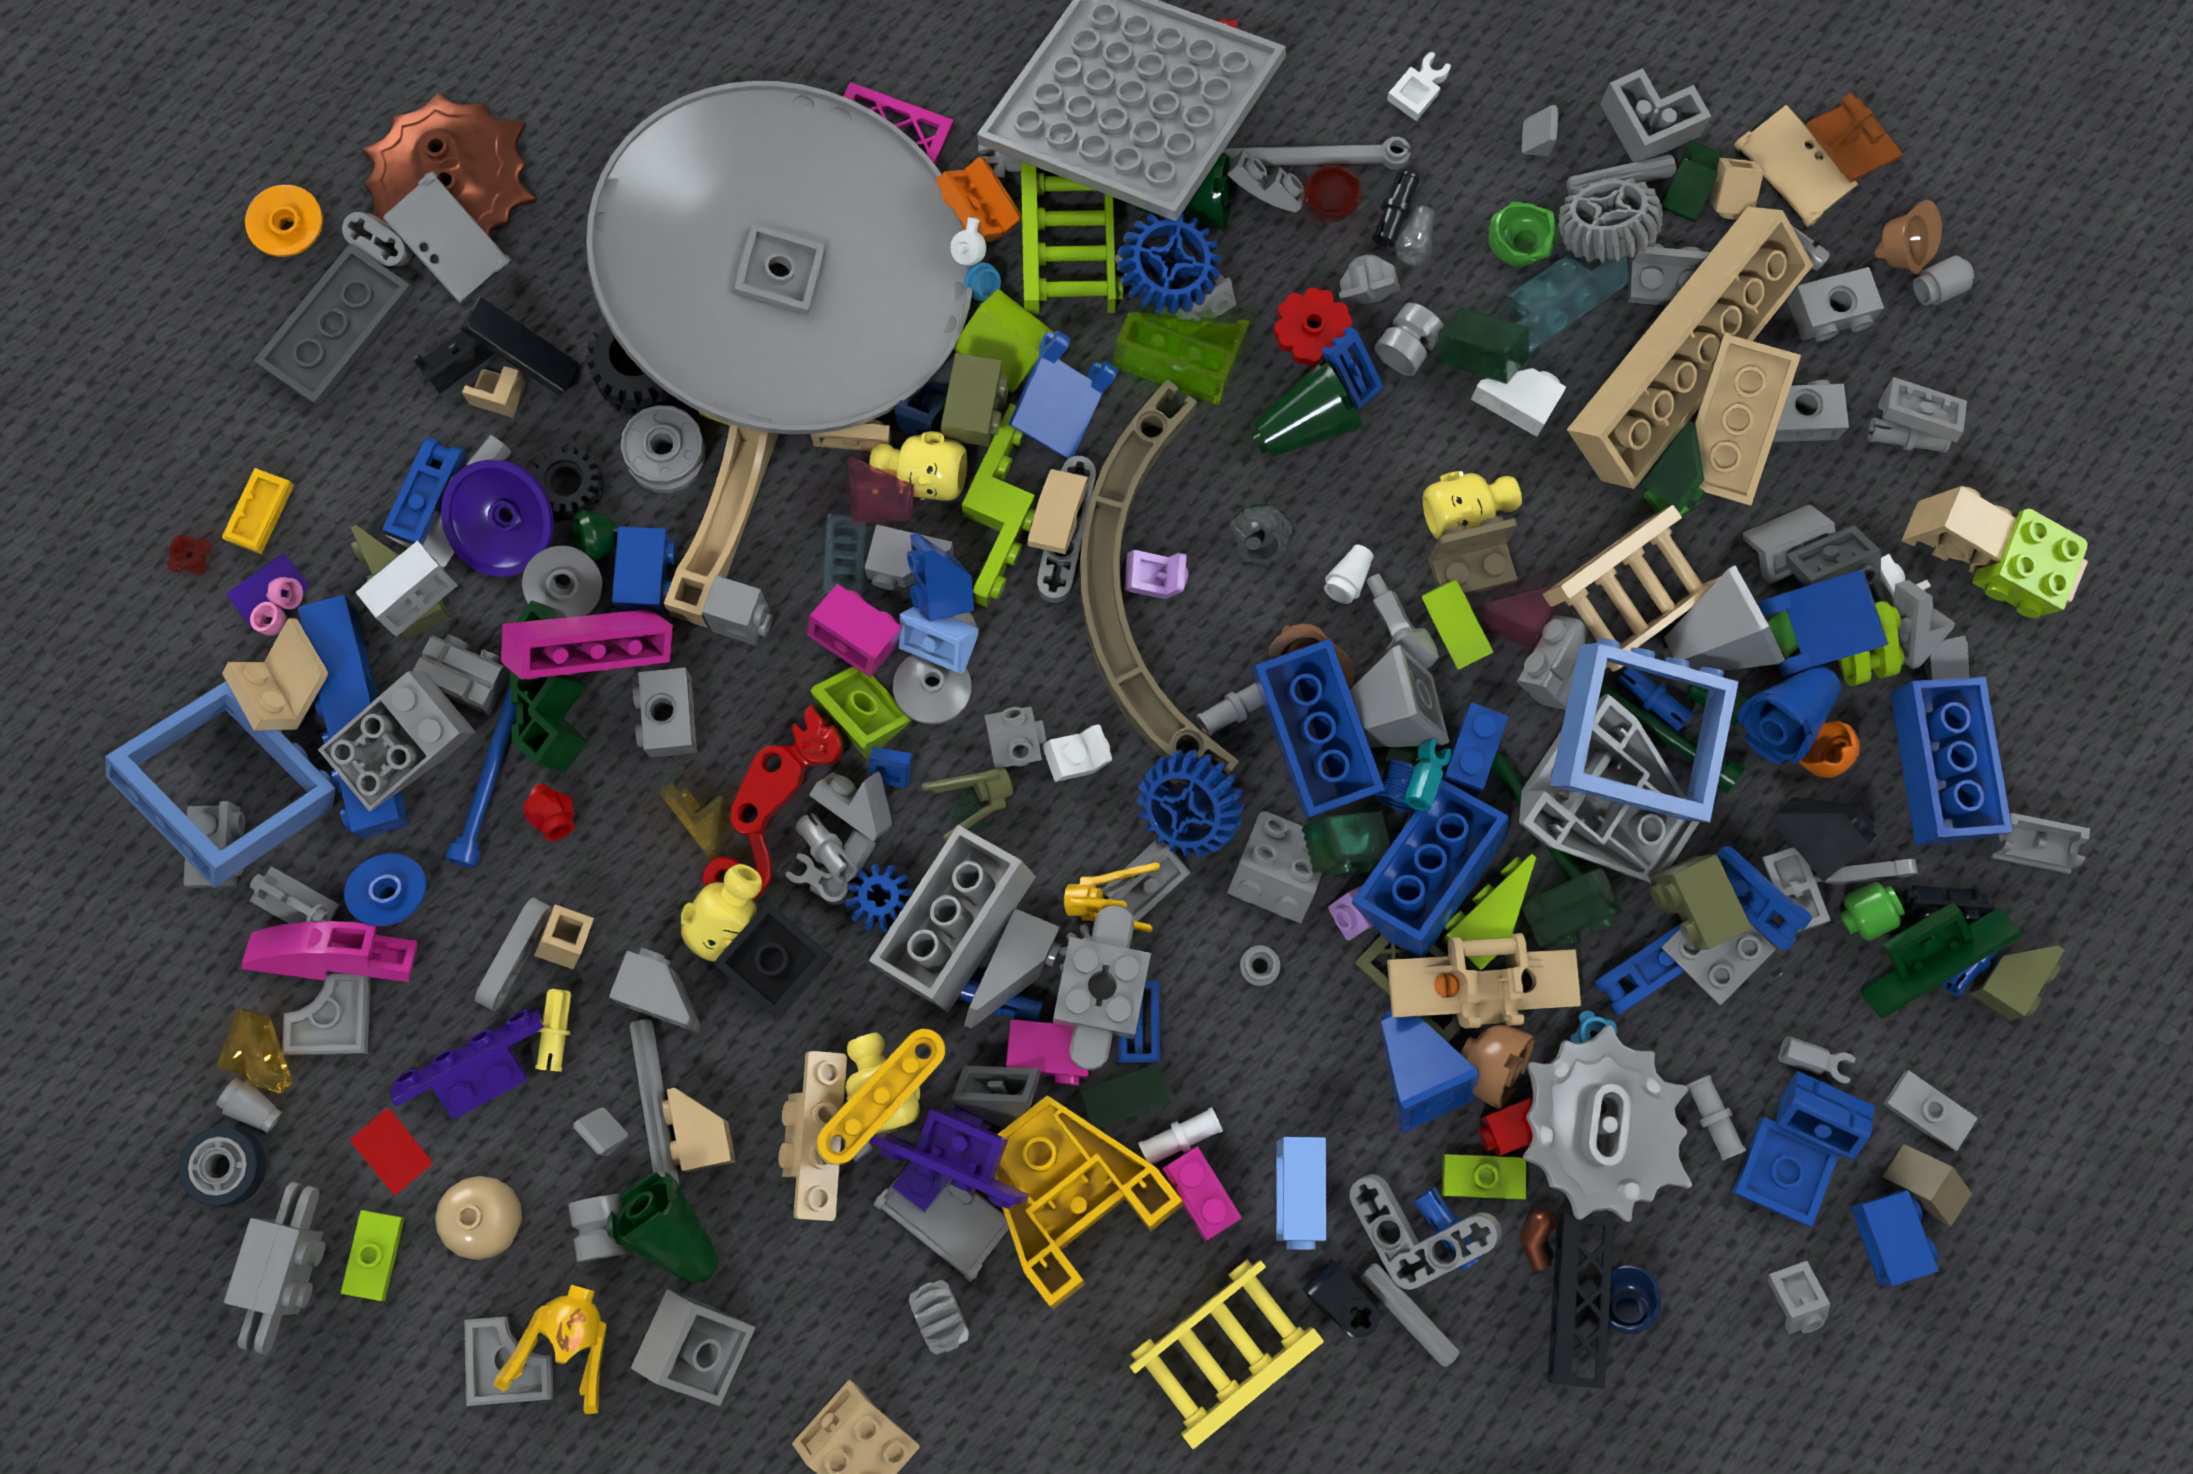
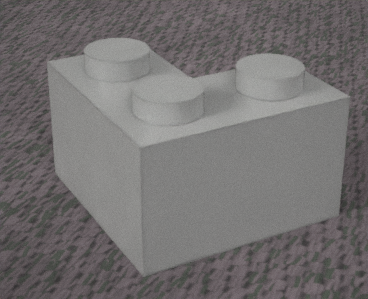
M1643 68L1610 82L1600 102L1603 111L1633 163L1652 159L1689 142V140L1699 138L1711 118V114L1694 85L1660 99Z

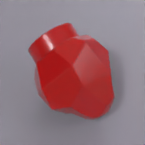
M546 784L535 785L531 789L528 799L523 804L526 820L543 833L547 841H556L568 836L575 829V824L572 820L574 818L572 797L553 790Z

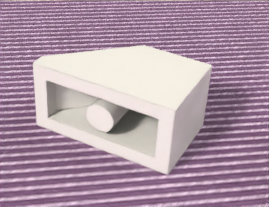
M1534 368L1480 380L1471 400L1531 434L1538 436L1566 386L1560 384L1558 378L1546 371L1539 372Z

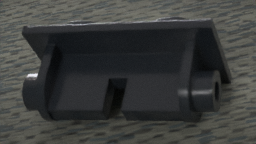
M1913 885L1911 889L1906 888L1903 893L1904 904L1910 905L1903 918V924H1916L1953 902L1962 911L1967 925H1970L1994 911L1995 904H1988L1987 894L1981 893L1979 889L1949 888L1947 890L1948 900H1943L1941 887Z

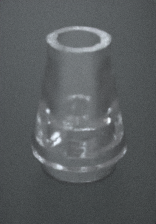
M1424 206L1416 207L1396 240V255L1402 262L1410 265H1420L1431 255L1433 222L1435 219V213L1432 209Z

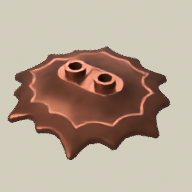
M437 93L425 106L418 110L394 116L391 130L387 136L363 149V154L373 164V170L365 181V187L373 197V215L386 222L383 216L412 192L426 174L434 171L438 176V180L448 185L444 187L490 237L492 230L496 227L509 225L510 213L514 208L536 202V198L526 190L520 181V174L525 169L526 163L518 154L517 140L525 128V123L522 121L497 120L489 114L486 105L483 103L463 105L450 101L441 93Z

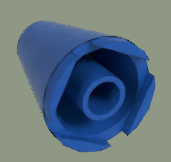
M1814 666L1751 696L1741 706L1738 715L1739 727L1744 724L1748 733L1744 737L1748 745L1761 757L1773 763L1782 764L1784 761H1793L1792 764L1798 763L1810 752L1841 693L1840 680L1830 669L1824 666Z

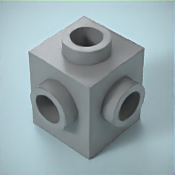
M1031 706L1025 708L1011 707L1003 712L984 715L995 768L1025 766L1030 762L1042 760L1039 745L1046 743L1044 725L1042 720H1034Z

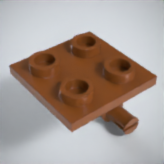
M1853 92L1846 95L1839 102L1840 107L1810 120L1805 125L1850 183L1900 159L1904 155L1874 118V113L1871 109L1866 108L1862 101L1854 96Z

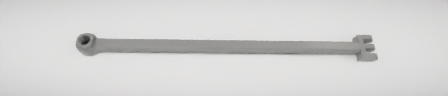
M1391 137L1379 145L1225 148L1222 153L1229 155L1230 165L1232 160L1243 150L1250 158H1257L1264 166L1383 164L1389 169L1399 170L1408 163L1411 147L1405 139ZM978 145V154L985 155L983 157L990 167L994 169L993 171L1001 183L1005 182V172H1021L1020 160ZM1393 146L1400 147L1403 152L1400 154L1393 153L1390 148ZM1036 167V171H1046Z

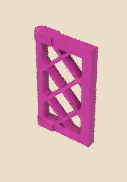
M849 83L843 97L853 101L857 98L875 105L869 109L879 113L885 119L884 110H890L909 117L910 119L895 124V126L902 130L913 125L920 139L916 144L920 148H924L926 155L936 165L954 124L953 119L860 85ZM918 123H926L937 127L938 130L934 136L925 139Z

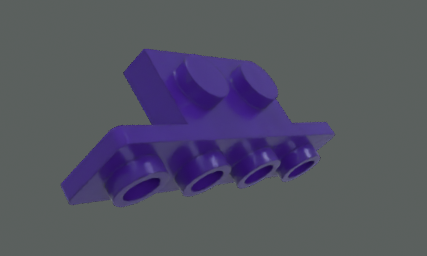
M537 1007L530 1011H518L506 1020V1024L493 1031L490 1029L483 1030L474 1035L467 1045L455 1051L448 1049L433 1058L431 1064L418 1071L410 1069L402 1073L395 1079L394 1084L391 1085L392 1103L395 1107L433 1088L450 1117L454 1120L527 1081L525 1071L509 1046L544 1027L542 1013Z
M929 1110L917 1145L887 1132L875 1134L869 1140L870 1143L880 1147L879 1153L897 1161H902L903 1157L916 1162V1170L930 1176L938 1177L939 1173L952 1178L951 1185L958 1189L972 1193L975 1192V1189L989 1194L988 1201L997 1206L1011 1209L1012 1205L1023 1204L1028 1201L1030 1194L994 1179L1008 1139L941 1110Z

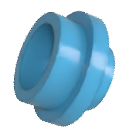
M979 262L968 269L964 279L965 290L970 286L972 287V299L984 301L997 289H1000L1001 278L994 266L989 263Z

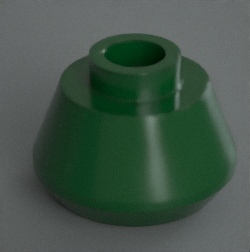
M581 510L572 521L575 548L586 553L594 562L612 553L614 545L617 544V523L610 521L606 514Z

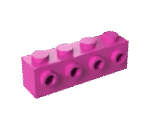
M651 609L503 624L501 662L520 679H536L546 676L571 675L581 672L670 662L673 625Z

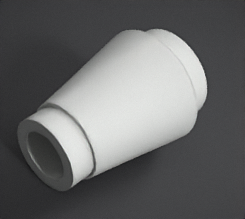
M1354 545L1351 551L1325 577V592L1332 599L1343 604H1350L1353 599H1357L1360 596L1371 561L1374 558L1372 552L1364 546Z

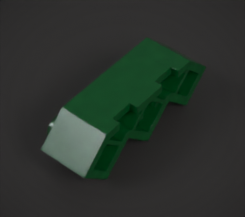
M531 600L516 623L567 618V616L559 609ZM510 670L511 703L516 704V724L511 725L512 742L535 765L566 772L587 742L564 719V716L586 687L573 674L546 676L536 679H520Z

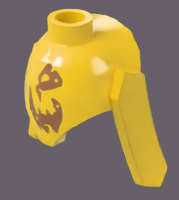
M571 1285L568 1295L557 1297L546 1303L545 1306L538 1308L519 1344L497 1374L493 1385L502 1392L508 1390L513 1380L522 1374L528 1356L538 1342L537 1335L540 1332L553 1344L555 1362L565 1364L580 1350L591 1347L579 1392L580 1395H585L583 1409L585 1414L598 1413L600 1367L606 1336V1323L601 1321L597 1307L592 1303L595 1291Z

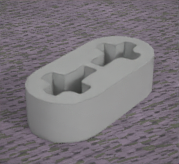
M353 212L344 219L342 232L345 240L375 261L385 266L402 267L411 260L413 251L391 226L370 213ZM364 223V229L373 234V236H361V231L357 228L358 224ZM383 242L395 243L394 248L398 250V255L391 256L392 251L384 246Z

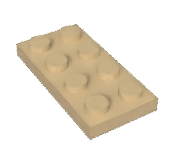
M1723 334L1675 484L1746 505H1752L1801 355Z

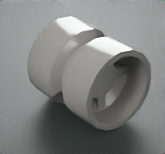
M1409 302L1402 307L1392 323L1394 327L1386 329L1374 349L1378 357L1385 364L1403 375L1412 376L1416 374L1428 356L1426 351L1434 349L1446 330L1444 324L1433 312L1417 303Z
M623 1194L599 1196L568 1204L571 1227L579 1230V1235L573 1239L577 1262L598 1260L631 1252L616 1244L606 1231L607 1219L611 1211L618 1215V1212L624 1205L619 1200Z

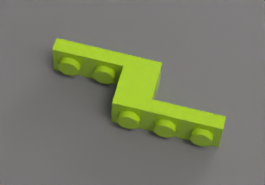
M1011 403L1001 421L999 433L994 436L962 503L963 516L1000 532L973 588V602L988 608L992 598L996 600L1000 598L1007 578L1002 576L1008 564L1013 566L1016 564L1023 547L1019 540L1024 530L1030 532L1036 511L1034 494L998 479L1004 480L1007 476L1013 460L1008 456L1014 444L1020 446L1026 436L1008 425L1016 407Z

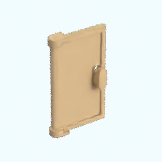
M1787 105L1754 131H1748L1734 144V147L1738 151L1741 150L1750 161L1758 162L1764 171L1763 176L1803 219L1802 222L1807 228L1815 224L1827 209L1858 185L1856 181L1850 183L1805 124Z

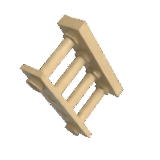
M1672 505L1653 514L1542 595L1550 607L1566 601L1568 606L1573 605L1596 641L1598 638L1615 640L1586 597L1589 592L1585 587L1592 582H1595L1597 586L1601 584L1634 633L1622 642L1619 648L1631 652V648H1638L1692 608L1720 577L1703 584L1701 583L1670 536L1673 533L1670 526L1682 518L1675 506ZM1649 541L1652 545H1658L1689 592V594L1675 604L1642 556L1645 553L1642 546ZM1621 561L1624 565H1630L1662 613L1648 624H1646L1614 576L1617 573L1614 566ZM1607 661L1605 669L1610 667L1612 672L1623 666Z

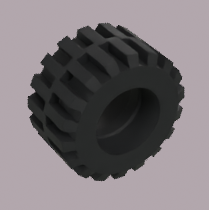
M606 321L604 328L596 327L593 331L596 340H589L587 349L590 355H586V361L590 369L589 372L605 401L609 400L611 406L618 411L623 407L626 414L634 416L636 409L641 411L656 405H664L668 400L672 404L679 400L666 392L646 374L626 376L618 372L620 362L627 353L614 337Z

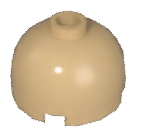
M485 1176L465 1178L450 1187L439 1201L435 1215L437 1234L443 1244L459 1257L473 1260L495 1257L510 1247L518 1233L522 1222L520 1201L513 1189L498 1179Z

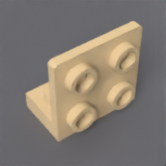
M289 618L264 662H228L222 674L254 731L297 730L325 682L328 671L299 621Z
M850 1379L792 1443L806 1465L817 1474H897L919 1449V1444L876 1408L865 1393Z

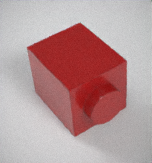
M1531 1098L1479 1118L1482 1127L1478 1128V1134L1487 1151L1493 1150L1495 1156H1500L1532 1142V1130L1526 1119L1532 1105Z

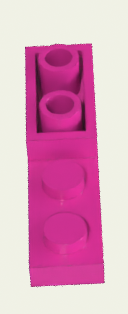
M318 921L284 924L251 932L241 967L245 970L326 981L328 971L409 982L417 952V941L376 935V926L365 923Z

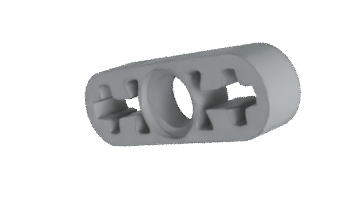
M531 898L526 903L476 992L475 1002L492 1011H496L502 1005L545 928L553 909L550 905L536 898Z

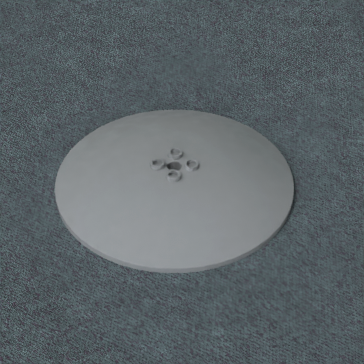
M780 81L727 83L688 94L660 108L631 131L611 155L596 185L588 215L586 252L593 292L605 321L627 355L648 377L666 392L688 406L721 421L762 432L817 434L837 431L866 423L895 409L900 400H906L924 388L952 353L968 315L973 289L970 286L965 290L964 287L965 275L971 266L959 264L951 254V241L958 232L963 230L962 222L941 196L942 191L935 182L941 175V172L932 160L910 137L876 112L851 99L802 84ZM774 263L783 264L789 270V274L784 277L775 276L769 270V266Z

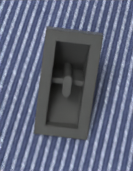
M963 1066L952 1100L957 1106L1005 1129L1030 1108L1041 1072L1039 1068Z

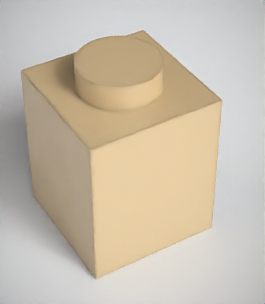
M1719 158L1718 176L1713 185L1710 203L1715 211L1719 212V216L1737 220L1747 207H1756L1764 171L1757 161Z
M554 905L534 956L573 969L582 953L594 918Z

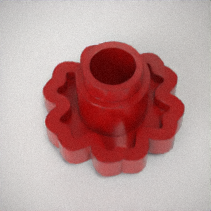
M1312 287L1307 289L1304 297L1298 293H1291L1286 298V301L1279 305L1277 311L1278 321L1274 325L1273 335L1281 351H1292L1291 356L1295 363L1315 367L1320 363L1321 358L1325 359L1321 351L1326 346L1332 348L1334 346L1332 341L1336 337L1343 338L1345 336L1343 331L1347 327L1352 326V318L1348 314L1346 304L1342 302L1334 303V297L1330 291H1320Z

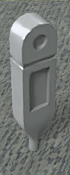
M1903 859L1893 862L1887 861L1842 867L1824 882L1819 876H1814L1816 883L1844 885L1885 880L1888 878L1909 877L1917 875L1918 869L1916 859Z

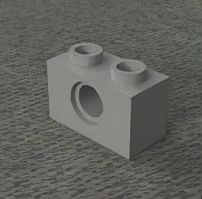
M1869 267L1798 285L1787 299L1801 340L1815 337L1816 341H1824L1837 335L1838 331L1851 328L1852 332L1862 331L1872 326L1874 319L1884 309ZM1830 303L1837 304L1842 309V312L1835 311Z
M1816 380L1807 385L1792 386L1791 384L1773 442L1838 440L1849 428L1844 384H1830L1828 380ZM1795 405L1804 406L1809 415L1806 416L1799 413Z
M715 575L702 610L712 632L757 646L760 636L766 637L768 635L773 620V615L769 614L770 609L761 589Z
M687 668L638 672L639 685H633L634 705L636 709L641 708L642 723H636L635 726L638 747H643L650 758L697 753L692 676ZM665 705L673 707V714L668 720H655V713L660 707Z

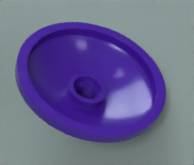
M487 459L472 463L455 474L443 495L441 520L448 543L464 563L478 572L496 577L519 574L525 570L526 565L533 556L550 545L554 520L549 498L538 480L526 469L515 463L500 459ZM506 508L512 511V520L506 516Z

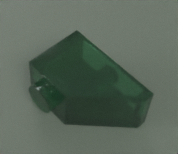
M1691 421L1687 422L1641 485L1669 506L1674 505L1678 512H1681L1684 507L1692 510L1705 492L1699 487L1704 481L1697 430L1694 423Z

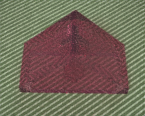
M854 457L847 459L846 495L852 523L908 521L912 518L913 484Z
M1555 585L1486 603L1482 620L1485 629L1534 650L1542 636L1544 626L1555 615L1559 604L1550 607L1542 595Z

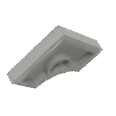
M328 972L323 988L313 1002L301 1010L284 1013L282 1055L368 1054L371 977Z
M509 1316L464 1320L466 1406L553 1399L551 1355L536 1354L531 1351L522 1374L513 1380L508 1390L502 1392L493 1385L497 1374L519 1344V1340L512 1331Z

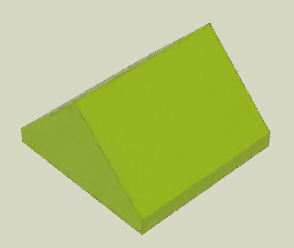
M997 289L979 306L959 335L953 350L961 354L1002 360V373L1008 375L1007 389H1009V393L1013 394L1035 366L1040 353V342L1044 334L1050 332L1054 335L1055 332L1001 290Z
M854 666L813 686L810 691L815 704L867 760L870 758L872 747L882 748L913 720L902 712L895 699L874 676L870 678Z

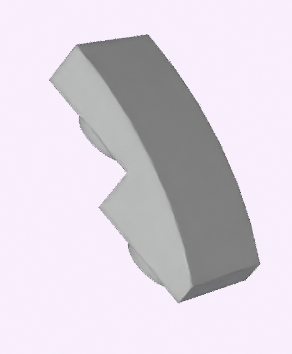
M1243 150L1232 160L1227 175L1246 191L1284 210L1297 212L1302 208L1306 192L1302 183L1295 175L1287 174L1279 167L1268 176L1264 165L1257 158H1250Z

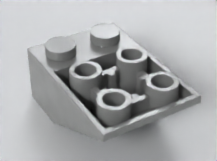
M407 671L318 750L368 811L371 812L446 759L476 732L426 671Z

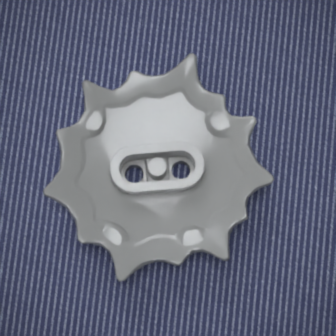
M1606 1025L1592 1040L1583 1043L1563 1041L1556 1058L1550 1063L1541 1064L1531 1061L1527 1064L1533 1089V1101L1526 1119L1532 1130V1142L1524 1153L1523 1159L1539 1166L1544 1171L1549 1187L1561 1190L1566 1194L1576 1219L1582 1220L1592 1212L1608 1210L1615 1213L1622 1220L1630 1222L1632 1220L1634 1203L1637 1201L1652 1202L1656 1191L1660 1187L1667 1185L1680 1186L1687 1189L1692 1187V1182L1679 1159V1145L1686 1136L1687 1129L1679 1123L1675 1114L1677 1104L1689 1091L1687 1085L1663 1081L1656 1073L1654 1065L1655 1053L1653 1051L1633 1050L1622 1045L1611 1025Z

